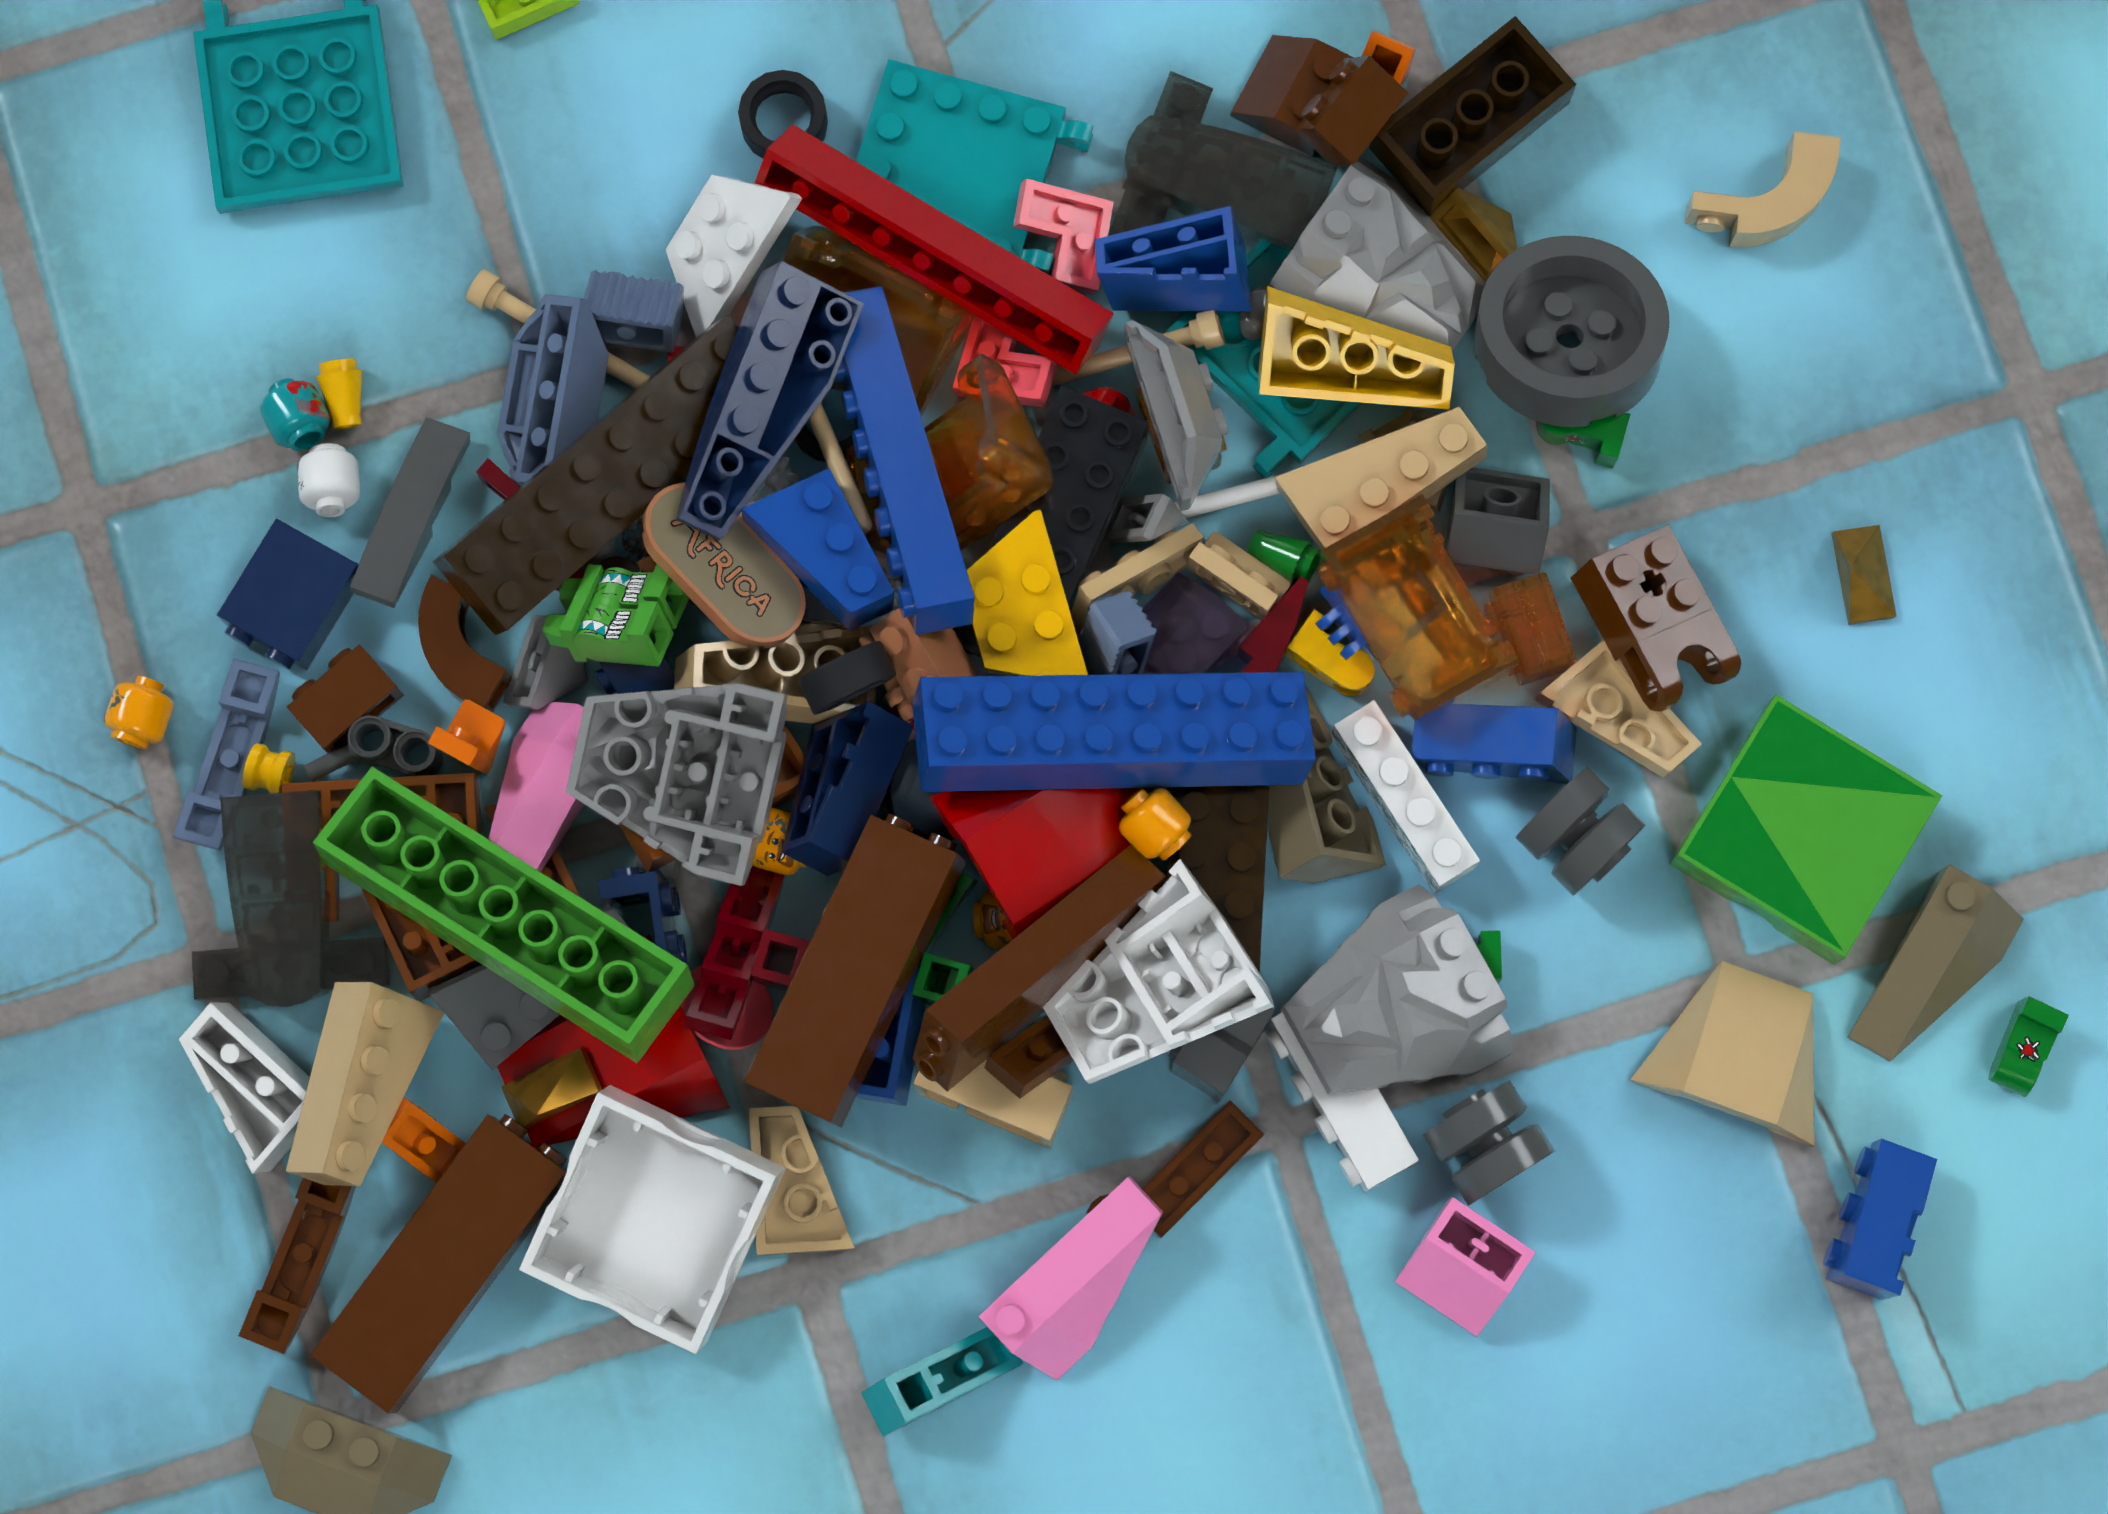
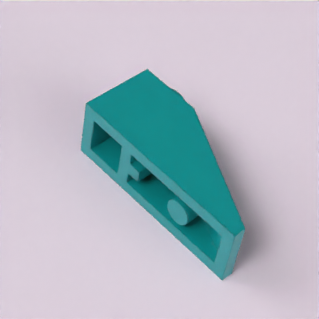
M986 1327L881 1379L861 1392L884 1437L1024 1363L1021 1358L1009 1351L989 1327Z

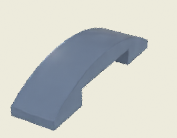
M233 658L218 702L222 708L193 793L187 792L173 833L174 839L218 851L222 849L248 791L242 785L247 757L253 745L256 743L263 744L278 689L279 670Z

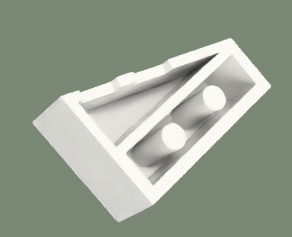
M229 1002L210 1003L179 1038V1041L207 1092L212 1093L225 1117L223 1121L228 1131L235 1135L246 1155L247 1160L245 1162L251 1173L269 1172L292 1147L310 1076Z

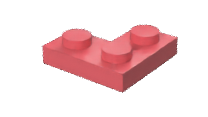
M1025 179L1020 185L1013 227L1057 239L1050 276L1076 291L1092 295L1099 291L1100 279L1096 267L1095 239L1108 236L1114 202L1031 179Z
M974 315L952 388L957 396L1045 408L1057 365L1045 356L1016 353L1018 340Z

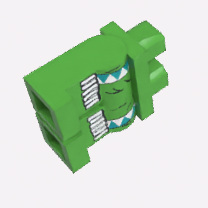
M658 564L653 572H631L618 567L608 568L604 571L602 565H588L583 578H568L563 582L559 590V600L564 609L568 611L566 614H548L542 627L543 633L551 646L568 648L575 662H589L591 659L599 662L659 667L674 634L672 629H676L689 597ZM667 601L672 602L671 607H669ZM651 638H655V639H656L654 644H653Z

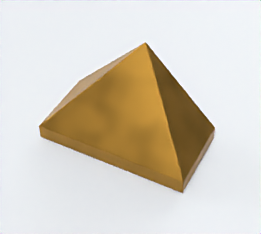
M1461 188L1455 189L1430 215V219L1485 282L1497 265L1509 254L1517 250L1511 213Z
M1880 525L1833 531L1831 535L1848 625L1895 618L1897 615Z
M580 1047L501 1086L514 1119L526 1129L597 1095L602 1090L585 1047Z

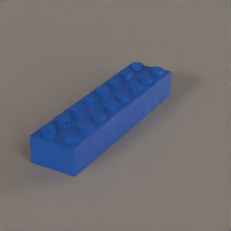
M1304 672L920 677L912 702L921 792L1303 785L1316 760Z

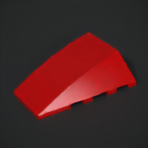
M1140 788L948 791L929 796L952 838L961 840L1006 917L1001 922L1013 940L1131 845L1119 831L1120 821L1126 814L1121 809V805ZM1143 788V789L1147 792V794H1148V793H1149L1148 789H1147V788Z
M650 934L645 937L647 940L654 943ZM681 1005L638 1064L562 1015H559L497 1066L504 1084H507L580 1047H585L602 1089L612 1085L680 1118L730 1108L692 1029L685 1028L686 1016ZM596 1095L527 1128L529 1130L527 1134L531 1143L538 1148L543 1142L552 1145L577 1140Z

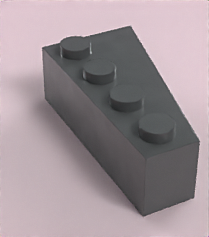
M607 904L598 908L629 928L611 905ZM482 964L428 989L433 1000L492 1070L560 1015Z

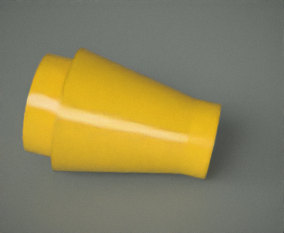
M337 359L320 363V375H317L316 379L330 412L334 429H348L361 426L363 370L358 369L356 359Z

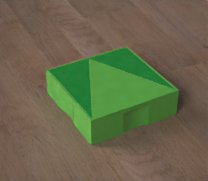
M1775 695L1761 712L1733 758L1730 769L1711 800L1701 810L1669 864L1725 899L1740 903L1764 917L1777 931L1835 965L1848 954L1943 795L1780 696Z

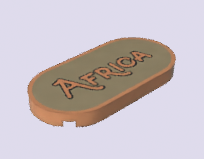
M685 483L674 484L658 492L647 506L642 520L644 529L642 533L643 542L651 558L718 629L732 641L748 647L751 644L756 646L763 645L761 648L775 647L785 642L800 625L806 607L803 587L794 572L747 525L740 515L724 537L718 541L676 520Z

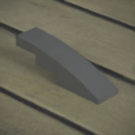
M426 417L399 470L367 542L350 585L351 593L395 608L433 536L432 525L451 491V478L470 444V432Z

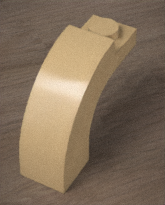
M1794 131L1786 146L1783 178L1779 185L1765 194L1754 197H1738L1693 191L1686 206L1685 223L1694 224L1697 229L1704 232L1714 233L1724 231L1725 228L1731 229L1729 247H1755L1777 241L1789 235L1808 220L1826 194L1837 169L1841 137Z

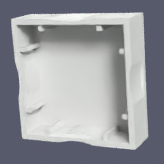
M609 1085L599 1091L595 1097L570 1153L564 1181L554 1199L546 1207L519 1270L578 1299L609 1307L621 1314L633 1325L697 1354L708 1343L786 1167Z

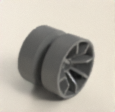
M1588 767L1583 769L1552 798L1515 837L1537 860L1546 857L1559 846L1566 851L1554 866L1551 874L1573 896L1592 878L1598 883L1632 850L1628 843L1646 826L1624 803L1616 805L1599 820L1596 818L1598 814L1595 810L1607 797L1610 789Z
M1510 1080L1487 1094L1484 1089H1481L1444 1112L1442 1115L1445 1120L1423 1135L1440 1162L1449 1161L1465 1152L1468 1154L1471 1160L1456 1171L1451 1178L1468 1206L1555 1152L1538 1124L1527 1126L1513 1134L1507 1127L1520 1117L1527 1108Z

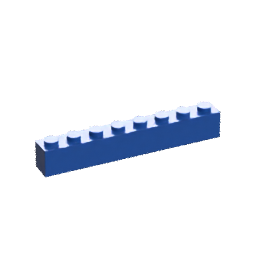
M879 286L845 292V294L861 301L864 305L839 366L835 381H843L846 391L841 393L846 420L854 419L857 430L852 431L856 456L858 459L865 458L868 469L863 471L867 495L869 498L876 497L879 508L875 509V521L879 536H887L891 548L886 549L888 569L892 578L899 576L902 588L898 589V602L902 617H911L916 635L973 624L975 597L883 287Z

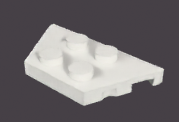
M710 176L665 249L676 282L684 287V305L696 337L714 322L726 315H730L802 200L799 194L784 192L755 183L742 182L741 180L726 176Z

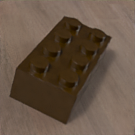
M1514 16L1393 113L1371 141L1369 149L1425 213L1430 216L1455 189L1467 187L1566 107L1571 101L1577 84L1521 21Z
M1250 786L1172 787L1171 795L1191 817V823L1187 829L1191 833V837L1180 849L1167 858L1166 881L1172 876L1168 871L1181 859L1224 916L1260 973L1269 788Z

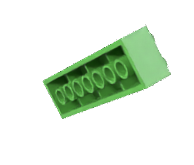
M374 767L369 769L313 841L324 864L637 1064L695 986L686 963Z

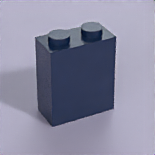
M276 518L217 613L222 622L228 626L224 633L247 647L253 641L266 647L268 651L265 656L285 669L290 670L292 665L296 664L307 671L354 594L350 592V585L358 564Z

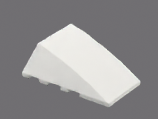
M1181 859L1168 871L1172 876L1156 893L1151 889L1139 902L1138 905L1141 909L1121 930L1117 926L1105 939L1107 946L1092 962L1087 959L1043 1006L1044 1011L1081 1074L1089 1084L1274 1007L1269 987L1224 916Z

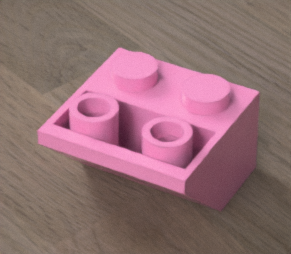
M1452 1197L1445 1203L1396 1278L1395 1283L1477 1337L1508 1296L1536 1252Z

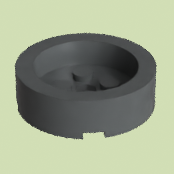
M1556 236L1528 243L1509 254L1497 265L1487 279L1480 299L1474 332L1475 358L1479 360L1480 366L1487 377L1486 383L1495 395L1507 406L1530 419L1553 426L1584 427L1589 426L1590 421L1603 419L1611 415L1617 418L1637 405L1655 382L1669 333L1670 321L1667 301L1663 290L1652 273L1633 255L1613 244L1582 236ZM1574 331L1576 332L1575 336L1581 342L1575 348H1567L1560 345L1556 338L1562 334H1571Z

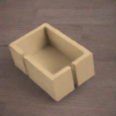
M987 1060L948 1092L936 1081L928 1080L918 1071L913 1083L917 1094L956 1110L959 1104L968 1107L966 1114L1050 1149L1073 1096V1086L1066 1083L1067 1074L1061 1071L1055 1073L1020 1099L984 1068Z

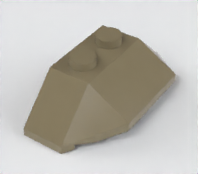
M271 1386L267 1390L251 1430V1436L273 1497L317 1514H408L435 1501L452 1457L451 1454Z

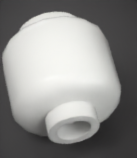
M332 443L315 445L298 461L299 499L307 508L315 510L319 516H340L345 512V509L352 507L359 500L358 460L351 453L347 452L343 446Z

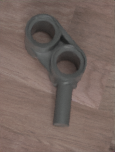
M367 715L360 717L351 725L348 731V738L345 739L347 744L304 765L312 782L353 761H356L357 764L365 762L373 766H383L406 773L409 776L436 775L442 767L443 754L441 750L428 744L431 737L428 733L377 716ZM377 730L384 733V742L381 747L374 751L363 750V739L369 732ZM419 744L429 746V756L425 762L419 765L408 764V753L414 746Z

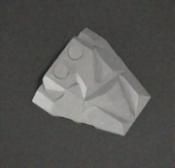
M1360 156L1354 165H1350L1307 225L1268 286L1451 346L1453 351L1478 315L1480 299L1486 282L1397 180Z
M732 683L661 691L588 696L585 700L566 793L616 825L622 824L643 837V842L656 850L660 848L682 862V867L693 874L743 886L752 868L757 844L762 842L766 833L786 743V732L783 731L787 715V694L743 683Z
M1419 884L1376 906L1357 930L1345 939L1329 960L1319 967L1281 1008L1328 1095L1383 1088L1390 1083L1405 1081L1421 1083L1443 1076L1455 1075L1456 1078L1471 1076L1513 1053L1511 1031L1501 1014L1507 1008L1506 997L1459 914L1453 909L1442 908L1437 898Z

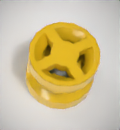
M254 744L245 763L242 779L243 788L251 791L262 788L268 790L271 796L282 799V783H291L296 761L295 754L286 750L275 753L271 752L264 744Z

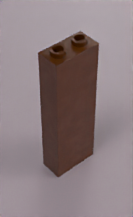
M888 814L885 821L870 815L744 1082L841 1128L967 863L955 852L958 846L956 843L935 833H931L928 840L912 833L915 827L913 824L892 814Z
M1129 845L933 1003L925 1011L912 1058L916 1062L921 1074L930 1081H936L947 1092L987 1060L988 1055L1010 1041L1044 1013L1043 1006L1087 959L1092 962L1107 946L1105 939L1117 926L1121 930L1141 909L1138 905L1139 902L1151 889L1156 893L1163 885L1166 875L1132 845Z
M487 1114L310 1354V1356L388 1414L397 1413L539 1221L564 1181L567 1169L563 1165L567 1158L545 1142L538 1149L524 1139L529 1130L507 1114H504L500 1120Z

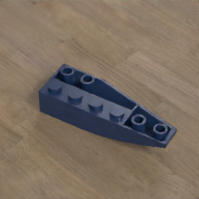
M783 261L774 264L760 273L714 391L686 479L676 517L677 521L718 541L724 537L742 512V508L748 504L831 389L864 303Z

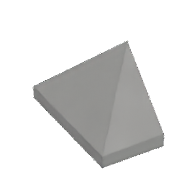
M1164 494L1124 497L1104 540L1111 544L1151 541L1188 523V521L1171 498Z
M532 615L503 704L510 707L538 710L589 681L583 663L575 662L568 648L551 646L542 628L547 616Z

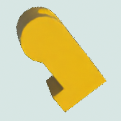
M1314 609L1288 645L1285 656L1340 694L1353 697L1363 694L1369 688L1374 676L1375 665L1372 658L1365 651L1358 650L1345 660L1340 654L1345 646L1340 642L1334 646L1327 639L1330 635L1325 632L1327 628L1321 631L1315 624L1324 615Z

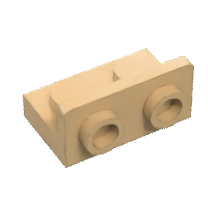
M1213 532L1205 544L1199 542L1188 558V571L1261 621L1290 588L1288 580L1218 532Z

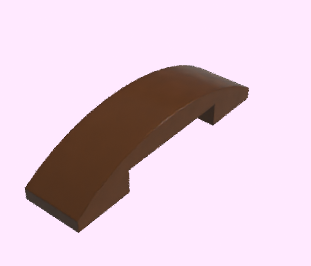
M306 1178L302 1179L295 1196L298 1202L262 1290L256 1291L238 1335L239 1337L286 1354L325 1273L348 1213L356 1186L323 1185Z

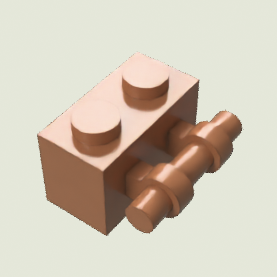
M900 608L869 628L870 632L859 638L862 646L875 641L882 643L896 672L894 678L883 684L888 692L884 696L891 709L896 707L902 719L907 722L914 719L912 702L920 677L979 676L953 628L916 635L911 617L903 618Z

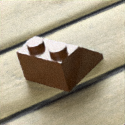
M1272 35L1235 103L1230 116L1313 157L1316 150L1295 131L1304 118L1301 112L1317 94L1322 95L1332 82L1329 79V75L1335 66L1345 58L1354 57L1318 39Z

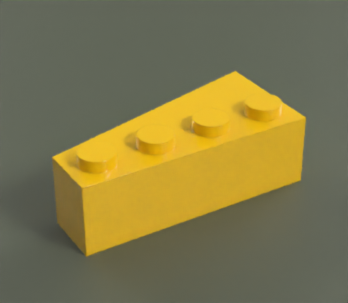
M1267 286L1258 371L1259 394L1449 410L1455 367L1451 346Z

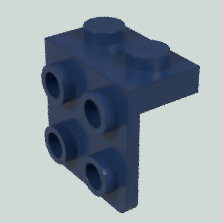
M639 867L610 870V878L598 880L600 900L611 905L613 908L650 903L656 945L682 962L687 963L684 935H678L677 930H675L673 917L681 915L677 887H672L671 883L656 871L648 873L639 872Z

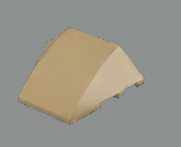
M1721 961L1629 1081L1673 1097L1678 1095L1767 1127V1131L1813 1147V993Z

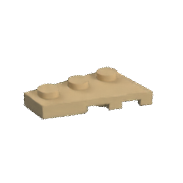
M1193 523L1177 532L1173 529L1159 536L1152 546L1140 553L1138 550L1130 551L1116 563L1115 567L1104 573L1095 571L1079 583L1077 587L1078 593L1071 611L1078 641L1083 632L1082 629L1085 627L1084 623L1087 621L1085 618L1088 616L1089 606L1098 598L1106 594L1116 595L1125 591L1132 592V598H1134L1135 593L1139 590L1144 595L1150 594L1188 566L1190 554L1199 542L1202 543L1204 538Z
M1604 640L1534 699L1547 708H1558L1572 723L1662 778L1666 777L1702 745L1670 708L1657 712L1650 710L1645 705L1621 660H1614Z
M794 1105L749 1108L751 1151L786 1167L756 1234L757 1255L854 1250V1244L800 1109Z

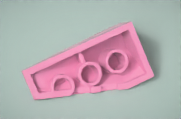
M551 702L538 710L532 709L513 738L488 839L539 872L543 870L584 806L582 802L566 793L584 709L583 706L575 703Z
M1128 1176L978 1317L1012 1354L1053 1379L1058 1380L1094 1346L1111 1309L1115 1306L1130 1272L1140 1258L1163 1211Z

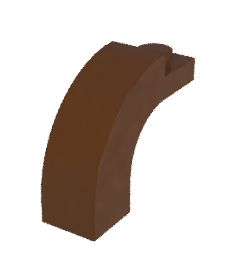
M431 574L421 598L418 617L420 642L425 658L443 686L460 703L464 700H471L493 712L508 688L512 677L505 668L471 649L465 634V619L469 604L450 582L446 583Z

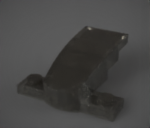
M1170 71L1153 115L1148 116L1136 127L1127 143L1122 171V188L1125 190L1108 236L1162 223L1168 208L1185 216H1191L1231 206L1243 237L1254 242L1261 238L1292 251L1307 225L1325 202L1338 166L1262 139L1201 124L1213 88Z
M313 790L220 798L227 881L238 948L192 952L194 1000L204 1001L251 997L266 1005L289 1007L313 1001L328 994L329 991L333 990L335 982H373L380 986H390L388 945L384 937L329 941L330 892L327 891V865L324 864L313 844L315 838L322 831L321 792Z

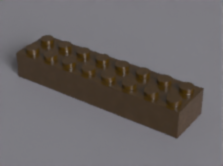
M729 315L710 325L432 561L494 635L508 631L645 512L647 506L658 492L668 486L678 484L688 475L714 391L739 328Z

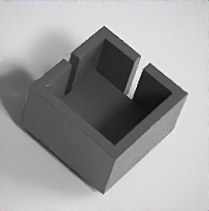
M1267 1009L1170 1050L1168 1056L1174 1060L1170 1072L1220 1102L1270 1022L1275 1009Z

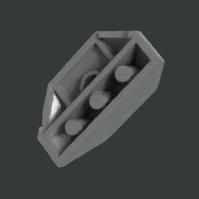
M1132 320L1124 323V338L1180 511H1185L1191 508L1221 452L1222 436L1228 434L1227 425L1221 408L1216 407L1212 409L1207 392L1213 390V383L1207 364L1197 363L1194 350Z

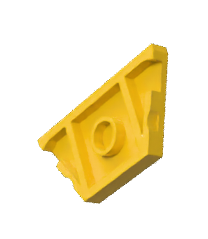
M1037 510L1032 512L967 569L975 597L972 627L985 672L1004 676L1088 675L1042 512Z

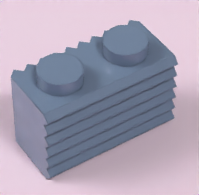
M597 270L591 272L584 299L588 301L603 342L674 353L676 339L678 338L684 314L683 285L680 283L674 285L665 279L653 280L650 278L645 280L643 277L637 279L633 275L627 277L619 272L607 273L604 271L599 273Z
M1125 591L1116 595L1106 594L1089 606L1088 616L1085 618L1087 621L1084 623L1085 627L1082 629L1083 632L1078 641L1088 675L1142 674L1157 629L1151 627L1152 621L1146 620L1147 614L1141 612L1143 607L1136 605L1138 600L1132 598V592Z

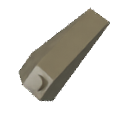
M1306 688L1316 760L1303 785H1269V837L1279 876L1281 879L1317 883L1380 869L1386 863L1374 820L1367 807L1359 810L1347 786L1354 782L1347 767L1340 769L1339 765L1335 762L1328 747L1332 743V736L1308 688Z
M1947 865L1935 875L1847 1038L1885 1060L1892 1061L2003 959L2024 918L1993 888L1954 866Z

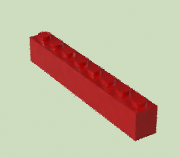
M793 124L766 150L754 183L784 192L799 194L802 197L796 208L799 212L1074 374L1079 372L1098 349L1114 315L1113 312Z

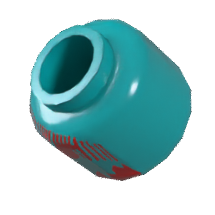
M291 378L279 380L271 385L268 390L269 393L261 402L260 413L277 445L291 448L295 451H303L320 443L325 437V431L329 426L330 415L315 386L312 383L303 380L294 381Z

